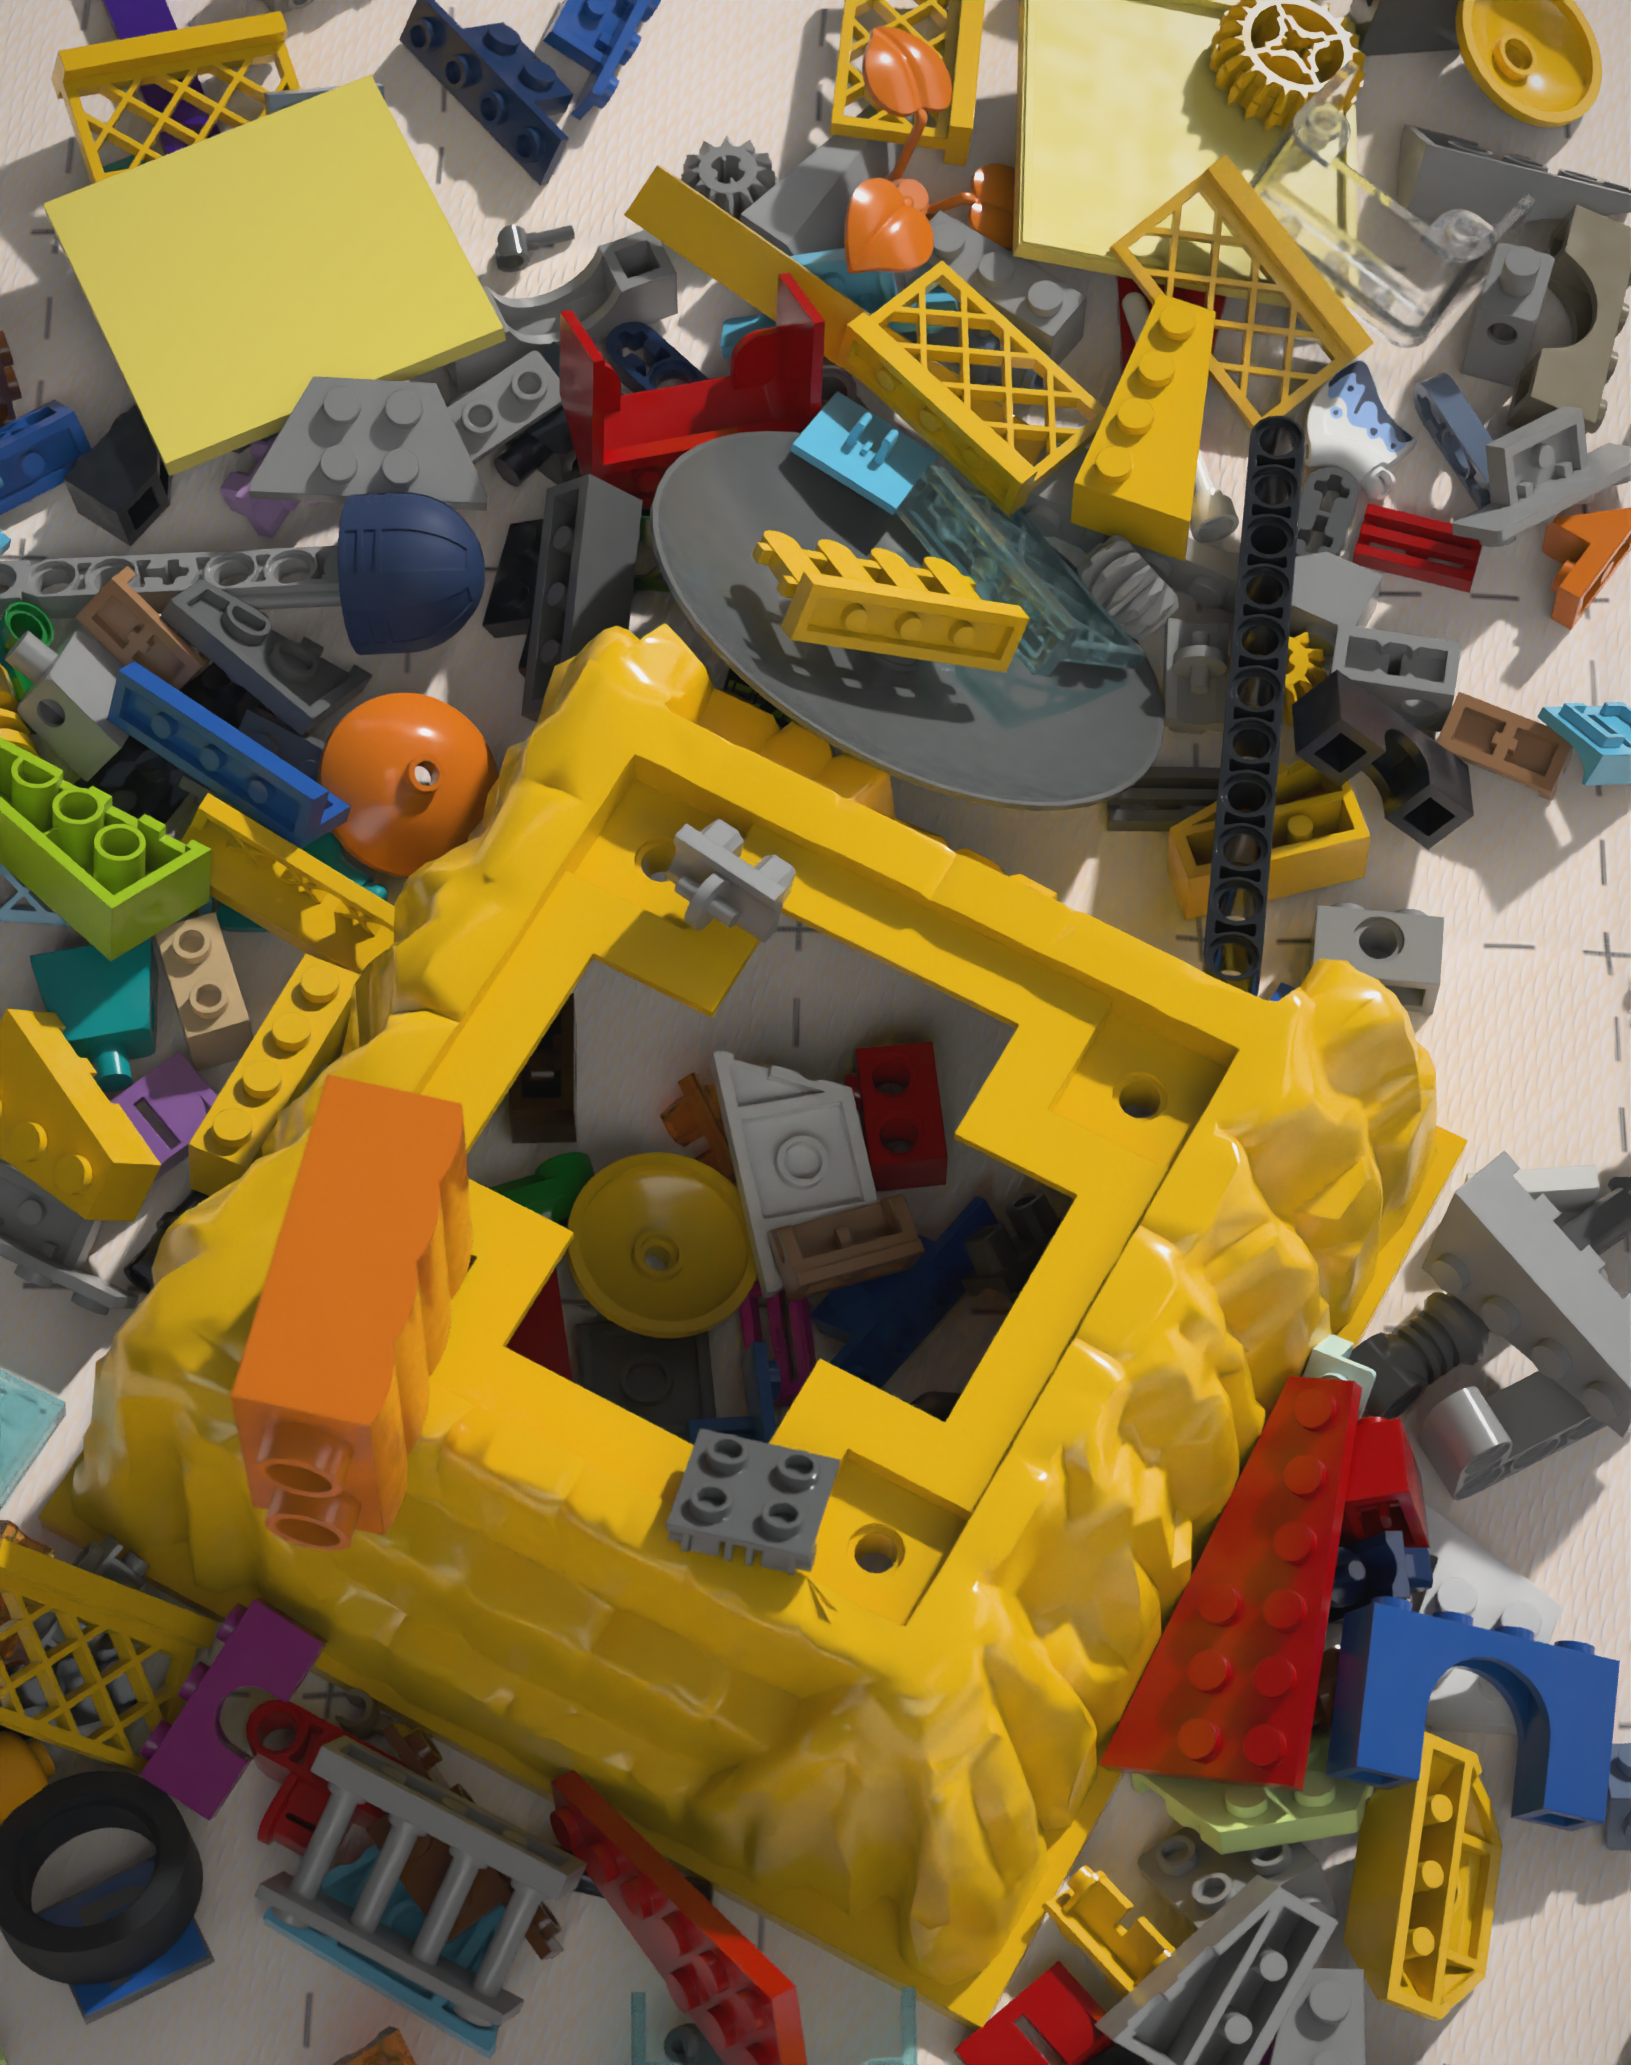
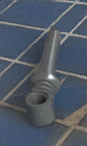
M1613 1177L1610 1179L1607 1185L1611 1190L1610 1193L1559 1227L1579 1250H1583L1590 1245L1598 1255H1601L1631 1234V1195L1628 1193L1631 1190V1177ZM1432 1293L1424 1300L1423 1310L1417 1316L1409 1319L1404 1325L1396 1328L1392 1334L1383 1332L1375 1334L1352 1350L1349 1360L1369 1367L1376 1372V1379L1364 1410L1370 1417H1383L1388 1420L1396 1419L1421 1397L1428 1385L1436 1382L1440 1376L1446 1375L1453 1367H1457L1460 1364L1473 1366L1483 1358L1484 1347L1488 1344L1489 1332L1491 1330L1479 1316L1453 1294Z

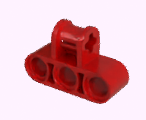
M280 1699L268 1700L258 1705L250 1714L246 1724V1737L257 1768L266 1776L281 1783L282 1786L263 1816L258 1829L257 1840L268 1846L277 1842L303 1857L332 1793L327 1788L329 1781L311 1772V1768L321 1746L345 1735L404 1767L406 1766L401 1760L288 1701L285 1703ZM277 1729H288L297 1734L295 1741L285 1749L271 1750L263 1746L264 1739ZM367 1801L365 1804H357L338 1848L354 1823L366 1829L387 1812Z

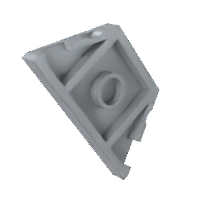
M313 376L250 481V498L345 503L348 496L355 494L411 492L438 499L453 509L487 511V493L436 383Z

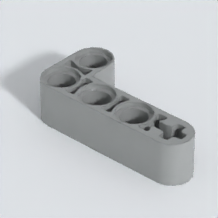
M1537 1371L1485 1399L1479 1389L1474 1386L1464 1388L1446 1397L1434 1406L1426 1416L1419 1439V1446L1454 1500H1462L1483 1491L1608 1425L1591 1416L1585 1406L1556 1381Z

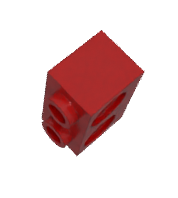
M933 1042L856 1049L855 1073L844 1074V1085L852 1087L856 1108L860 1114L861 1130L875 1190L887 1191L946 1185L948 1155ZM891 1082L903 1086L905 1090L899 1094L888 1095L880 1092L877 1087ZM893 1140H902L908 1142L913 1148L904 1153H894L887 1150L883 1145Z

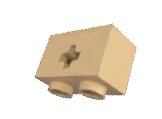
M216 912L174 923L155 934L162 966L194 1069L198 1072L241 1059L253 1040V1034Z

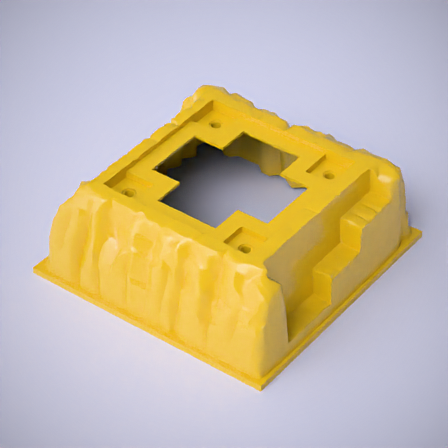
M666 623L657 627L640 640L629 630L620 626H614L604 629L577 656L554 667L537 724L525 741L508 747L499 777L487 794L483 819L469 835L468 842L450 850L438 859L426 862L408 877L395 902L394 944L390 945L389 949L383 951L366 965L352 989V1005L341 1057L324 1069L304 1094L294 1100L291 1105L277 1112V1124L264 1141L262 1157L256 1159L240 1179L230 1183L199 1203L196 1207L187 1210L166 1230L152 1266L154 1288L115 1333L111 1348L107 1354L95 1363L91 1423L83 1435L84 1449L38 1518L42 1527L82 1549L93 1540L100 1544L110 1533L123 1546V1549L117 1555L118 1558L122 1559L131 1550L150 1565V1568L143 1575L147 1580V1584L223 1624L238 1602L249 1608L254 1599L263 1598L329 1641L311 1668V1673L345 1691L351 1689L363 1690L368 1693L378 1709L413 1728L419 1726L426 1733L433 1735V1739L553 1804L554 1800L550 1781L575 1770L677 1871L688 1877L710 1882L713 1885L714 1891L965 2027L976 2031L980 2027L983 2028L985 2023L993 2016L1048 1915L1041 1906L1046 1901L1059 1895L1125 1772L1107 1770L1100 1766L1099 1763L1289 1376L1303 1377L1312 1349L1329 1337L1330 1333L1355 1343L1353 1349L1360 1344L1461 1160L1468 1140L1436 1125V1069L1428 1051L1415 1039L1408 1012L1400 1004L1397 996L1384 987L1379 980L1356 970L1348 961L1320 958L1312 966L1301 986L1288 993L1279 1001L1263 1000L1215 979L1190 964L1097 918L1072 910L1058 901V894L1026 876L1022 874L1008 876L1000 865L969 848L953 851L944 837L896 818L889 773L875 768L848 753L836 756L830 743L792 720L783 728L777 724L774 715L763 711L737 693L715 688L705 666ZM720 818L739 831L740 836L744 840L742 853L739 858L752 867H755L766 855H776L793 866L795 877L791 892L782 905V914L1016 1029L955 1131L954 1139L1075 1200L946 1422L819 1359L769 1442L772 1445L840 1459L837 1475L816 1538L817 1551L811 1572L798 1570L796 1576H790L784 1571L762 1567L763 1551L760 1550L757 1552L753 1567L746 1566V1547L738 1545L736 1546L732 1562L723 1560L724 1542H722L717 1557L691 1550L689 1552L681 1551V1543L668 1540L669 1530L666 1529V1524L694 1445L506 1348L509 1340L574 1239V1232L469 1178L473 1232L471 1259L465 1278L458 1292L451 1300V1327L447 1345L439 1364L429 1377L430 1397L428 1412L420 1436L407 1455L408 1473L405 1494L393 1524L385 1535L355 1529L351 1545L347 1549L339 1551L317 1550L294 1544L271 1532L265 1524L268 1509L252 1505L231 1393L327 1074L462 1103L467 1156L593 959L713 1018L761 940L736 924L729 928L715 918L703 929L696 930L684 921V916L690 902L674 892L676 884L670 880L657 882L648 878L658 872H667L676 852V845L673 844L674 836L686 824L700 832ZM1130 1105H1141L1152 1111L1153 1115L1146 1118H1134L1126 1114L1122 1109ZM880 1553L890 1558L894 1565L885 1572L870 1573L863 1570L857 1562L867 1554Z

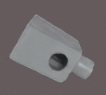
M1504 242L1497 243L1461 373L1515 387L1516 378L1524 369L1555 258L1526 246H1515ZM1495 323H1505L1513 327L1515 330L1512 340L1502 341L1493 337L1492 332Z
M26 631L4 659L32 681L16 706L17 712L81 778L88 782L123 747L129 734L107 720L118 670L125 666L99 641L83 631H74L55 652L31 632Z

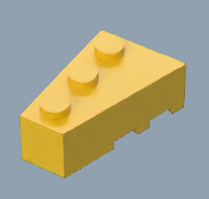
M1302 759L1288 767L1284 763L1278 766L1267 901L1365 878L1371 836L1349 780L1340 787ZM1217 801L1174 825L1169 830L1166 870L1185 920L1207 915ZM1247 809L1237 810V811L1244 812V813L1253 812V811L1247 810ZM1242 862L1232 863L1233 865H1237L1240 867L1249 866V864Z
M6 1009L0 1022V1157L85 1220L134 1222L161 1167L160 1162L121 1106L116 1103H110L94 1080L97 1074L96 1070L87 1058L78 1057L62 1034L66 1027L56 1013Z

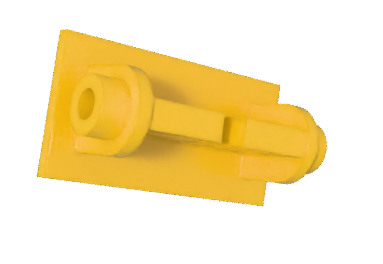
M1088 1865L1083 1866L1070 1878L1067 1885L1071 1889L1046 1901L1041 1906L1057 1923L1062 1936L1071 1944L1080 1947L1104 1973L1109 1986L1122 1997H1125L1176 1950L1144 1916L1137 1919L1127 1931L1120 1922L1134 1905L1107 1878V1875L1102 1870L1094 1873Z

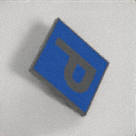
M156 1855L37 1912V1915L48 1922L67 1927L95 1925L115 1917L131 1906L148 1886L154 1872ZM193 1917L179 1940L164 1955L142 1970L106 1983L68 1985L86 2025L214 1963L215 1960L195 1917Z

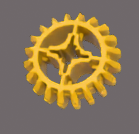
M1239 0L1236 5H1233L1230 10L1225 12L1212 37L1210 50L1213 53L1211 54L1209 68L1217 73L1215 87L1229 91L1227 106L1241 105L1245 109V121L1255 116L1263 120L1265 131H1268L1275 125H1279L1287 137L1298 129L1310 137L1320 127L1328 130L1339 118H1342L1344 113L1349 112L1357 99L1356 96L1363 86L1365 73L1362 69L1366 57L1364 53L1357 50L1360 36L1345 32L1347 18H1334L1329 14L1330 3L1320 7L1312 3L1311 0ZM1252 40H1256L1259 46L1258 49L1253 48ZM1316 74H1321L1323 83H1319Z

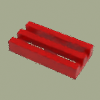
M1368 503L1352 562L1362 567L1470 593L1482 545L1478 539L1453 535L1451 523ZM1370 542L1404 550L1406 552L1405 554H1401L1397 552L1370 546ZM1432 557L1464 565V569L1429 561L1428 559Z

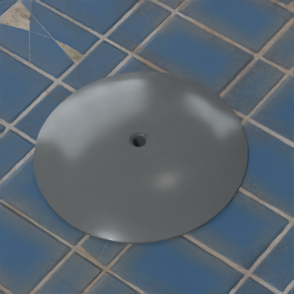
M759 431L717 437L690 449L666 470L654 493L650 509V533L659 568L675 601L706 643L743 681L784 714L831 745L875 768L929 790L970 802L1029 811H1063L1089 807L1111 800L1129 790L1142 779L1156 759L1164 733L1163 700L1156 675L1137 639L1131 638L1091 595L1089 590L1079 580L1077 567L1038 534L1013 516H1008L1000 508L981 496L929 470L894 515H891L789 451L793 442L801 434L797 432ZM773 530L790 536L804 550L814 551L819 540L828 539L846 546L859 559L867 560L871 550L874 548L892 551L902 557L909 567L920 568L926 557L940 558L955 566L961 575L970 576L977 584L974 591L982 600L1018 605L1030 620L1006 673L790 640L781 628V624L792 598L781 596L776 589L779 583L777 578L767 565L757 564L751 556L756 543L761 541L765 531Z

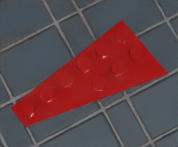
M1289 1376L1099 1763L1103 1768L1110 1771L1303 1792L1362 1388L1355 1381Z
M575 1770L550 1781L555 1811L550 1813V1823L557 1840L564 1849L571 1850L575 1857L587 1863L585 1871L666 1982L667 1989L675 2005L682 2012L689 2014L725 2065H807L796 1985Z

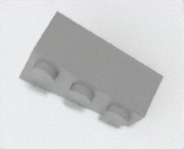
M1257 1874L1094 2026L1114 2042L1154 2065H1259L1339 1921Z

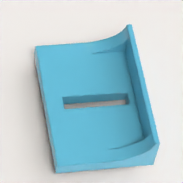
M1605 702L1603 706H1586L1584 703H1564L1563 706L1542 707L1537 717L1565 739L1578 753L1584 769L1582 780L1584 786L1631 784V708L1624 702Z

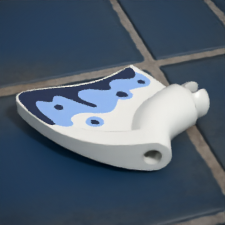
M1353 360L1333 375L1317 393L1303 429L1305 434L1304 465L1309 468L1318 469L1328 466L1339 467L1348 471L1356 479L1359 492L1364 490L1366 495L1372 500L1383 499L1394 488L1395 477L1387 470L1408 455L1415 448L1417 440L1386 409L1373 374L1367 363L1363 360Z

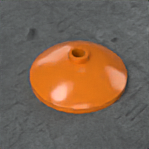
M391 693L362 703L344 716L335 726L325 742L320 755L317 783L351 806L347 821L331 830L341 845L361 863L378 872L394 877L408 878L426 862L438 859L450 850L468 842L469 835L483 819L487 794L497 781L499 774L488 743L476 726L465 715L449 704L430 696L416 693ZM417 766L423 767L429 772L431 777L429 786L422 785L417 781L415 777V768Z

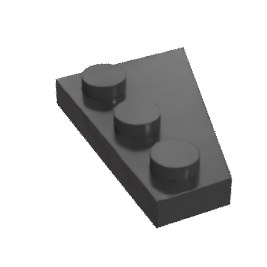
M204 579L199 580L170 599L160 616L189 645L196 647L219 666L232 682L244 687L268 707L280 722L290 726L301 736L363 692L373 676L355 664L348 673L320 656L324 647L305 636L298 643L271 629L268 615Z

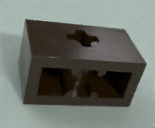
M571 993L509 1089V1118L512 1144L577 1143V1022L574 993Z

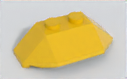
M1424 1731L1419 1781L1389 1790L1377 1788L1365 1805V1815L1359 1829L1343 1943L1358 1968L1364 1969V1978L1378 2001L1434 2022L1442 2020L1450 2012L1449 2009L1461 2001L1485 1978L1503 1845L1491 1801L1479 1778L1482 1769L1477 1753Z

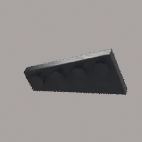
M214 662L180 691L237 730H239L246 710L257 707L260 704V701L244 687L232 682L226 673ZM130 735L123 747L88 782L80 777L73 783V785L79 788L89 789L91 786H94L111 795L112 806L137 819L146 814L163 824L167 823L189 795V792L178 786L185 772Z

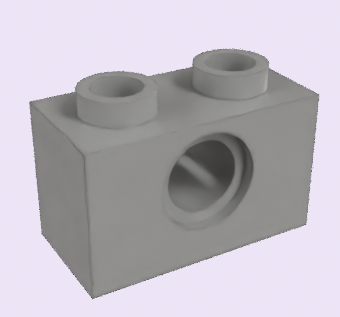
M1337 903L1331 906L1317 905L1311 934L1309 971L1320 958L1348 961L1356 970L1379 980L1384 987L1393 992L1406 1011L1433 1014L1441 982L1444 917L1428 916L1424 912L1415 909H1401L1395 912L1365 910L1363 907L1353 903ZM1378 949L1386 953L1388 957L1375 959L1366 955L1363 950Z

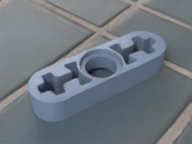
M1440 373L1415 384L1412 390L1413 401L1423 425L1478 509L1492 503L1485 445L1493 442V439L1454 380L1447 373Z

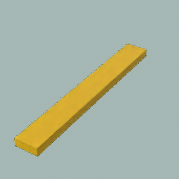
M657 165L624 216L775 322L778 274L790 273L825 320L824 356L859 380L837 359L847 324L862 312H865L868 316L872 314L665 168ZM886 325L882 328L895 341L912 343L890 326ZM927 360V370L939 381L960 383V376L939 361ZM971 400V410L983 421L1003 423L1001 404L992 401ZM1013 413L1014 424L1029 425ZM1014 439V449L1033 466L1046 442Z

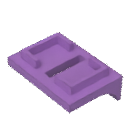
M180 1051L173 1054L110 1101V1103H116L121 1106L160 1162L161 1167L153 1183L189 1156L188 1144L218 1097ZM141 1101L148 1105L179 1143L172 1150L135 1107Z

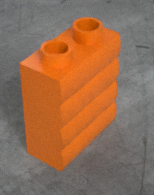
M327 1074L231 1393L252 1505L268 1509L265 1519L267 1528L277 1536L294 1544L325 1551L347 1549L351 1545L355 1529L385 1535L401 1507L407 1484V1455L417 1442L426 1420L430 1397L429 1377L439 1364L446 1348L451 1327V1300L458 1292L465 1278L472 1254L473 1232L462 1103Z

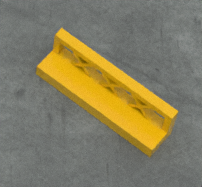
M207 793L198 807L190 827L180 842L187 845L193 839L211 849L210 896L302 952L360 975L366 965L383 951L389 949L390 945L394 944L395 906Z

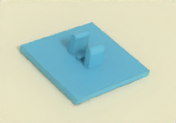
M838 391L789 449V451L891 515H894L939 457V454Z

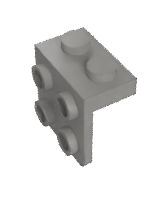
M1183 1827L1144 1852L1138 1859V1866L1142 1876L1195 1932L1257 1874L1334 1919L1338 1917L1320 1861L1301 1842L1221 1855L1202 1841L1200 1834L1196 1830Z

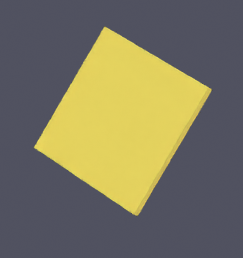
M1019 0L1013 256L1131 278L1109 250L1111 245L1226 154L1354 316L1358 310L1356 101L1349 112L1344 113L1342 118H1339L1328 130L1320 127L1310 137L1300 129L1287 137L1279 125H1275L1268 131H1265L1263 120L1254 116L1245 121V109L1241 105L1227 106L1229 91L1215 87L1217 73L1209 68L1211 54L1213 53L1210 47L1212 45V37L1223 15L1233 5H1236L1239 0ZM1347 21L1345 32L1355 34V23ZM1252 40L1253 48L1258 49L1259 46L1256 40ZM1316 74L1319 83H1323L1321 74ZM1197 193L1182 205L1180 230L1212 234L1214 211L1203 197ZM1172 214L1156 227L1171 229ZM1222 223L1221 235L1233 237ZM1144 235L1129 247V250L1144 268L1166 270L1169 238ZM1178 240L1175 272L1208 276L1211 244ZM1220 245L1217 277L1249 281L1251 258L1244 249ZM1259 271L1258 282L1270 284L1262 272ZM1153 279L1155 283L1165 285V280ZM1174 281V287L1206 292V285ZM1216 287L1215 294L1247 300L1248 291ZM1257 292L1256 302L1288 308V305L1280 295Z
M371 74L43 203L49 222L169 476L280 432L313 376L407 381L506 341L504 328Z

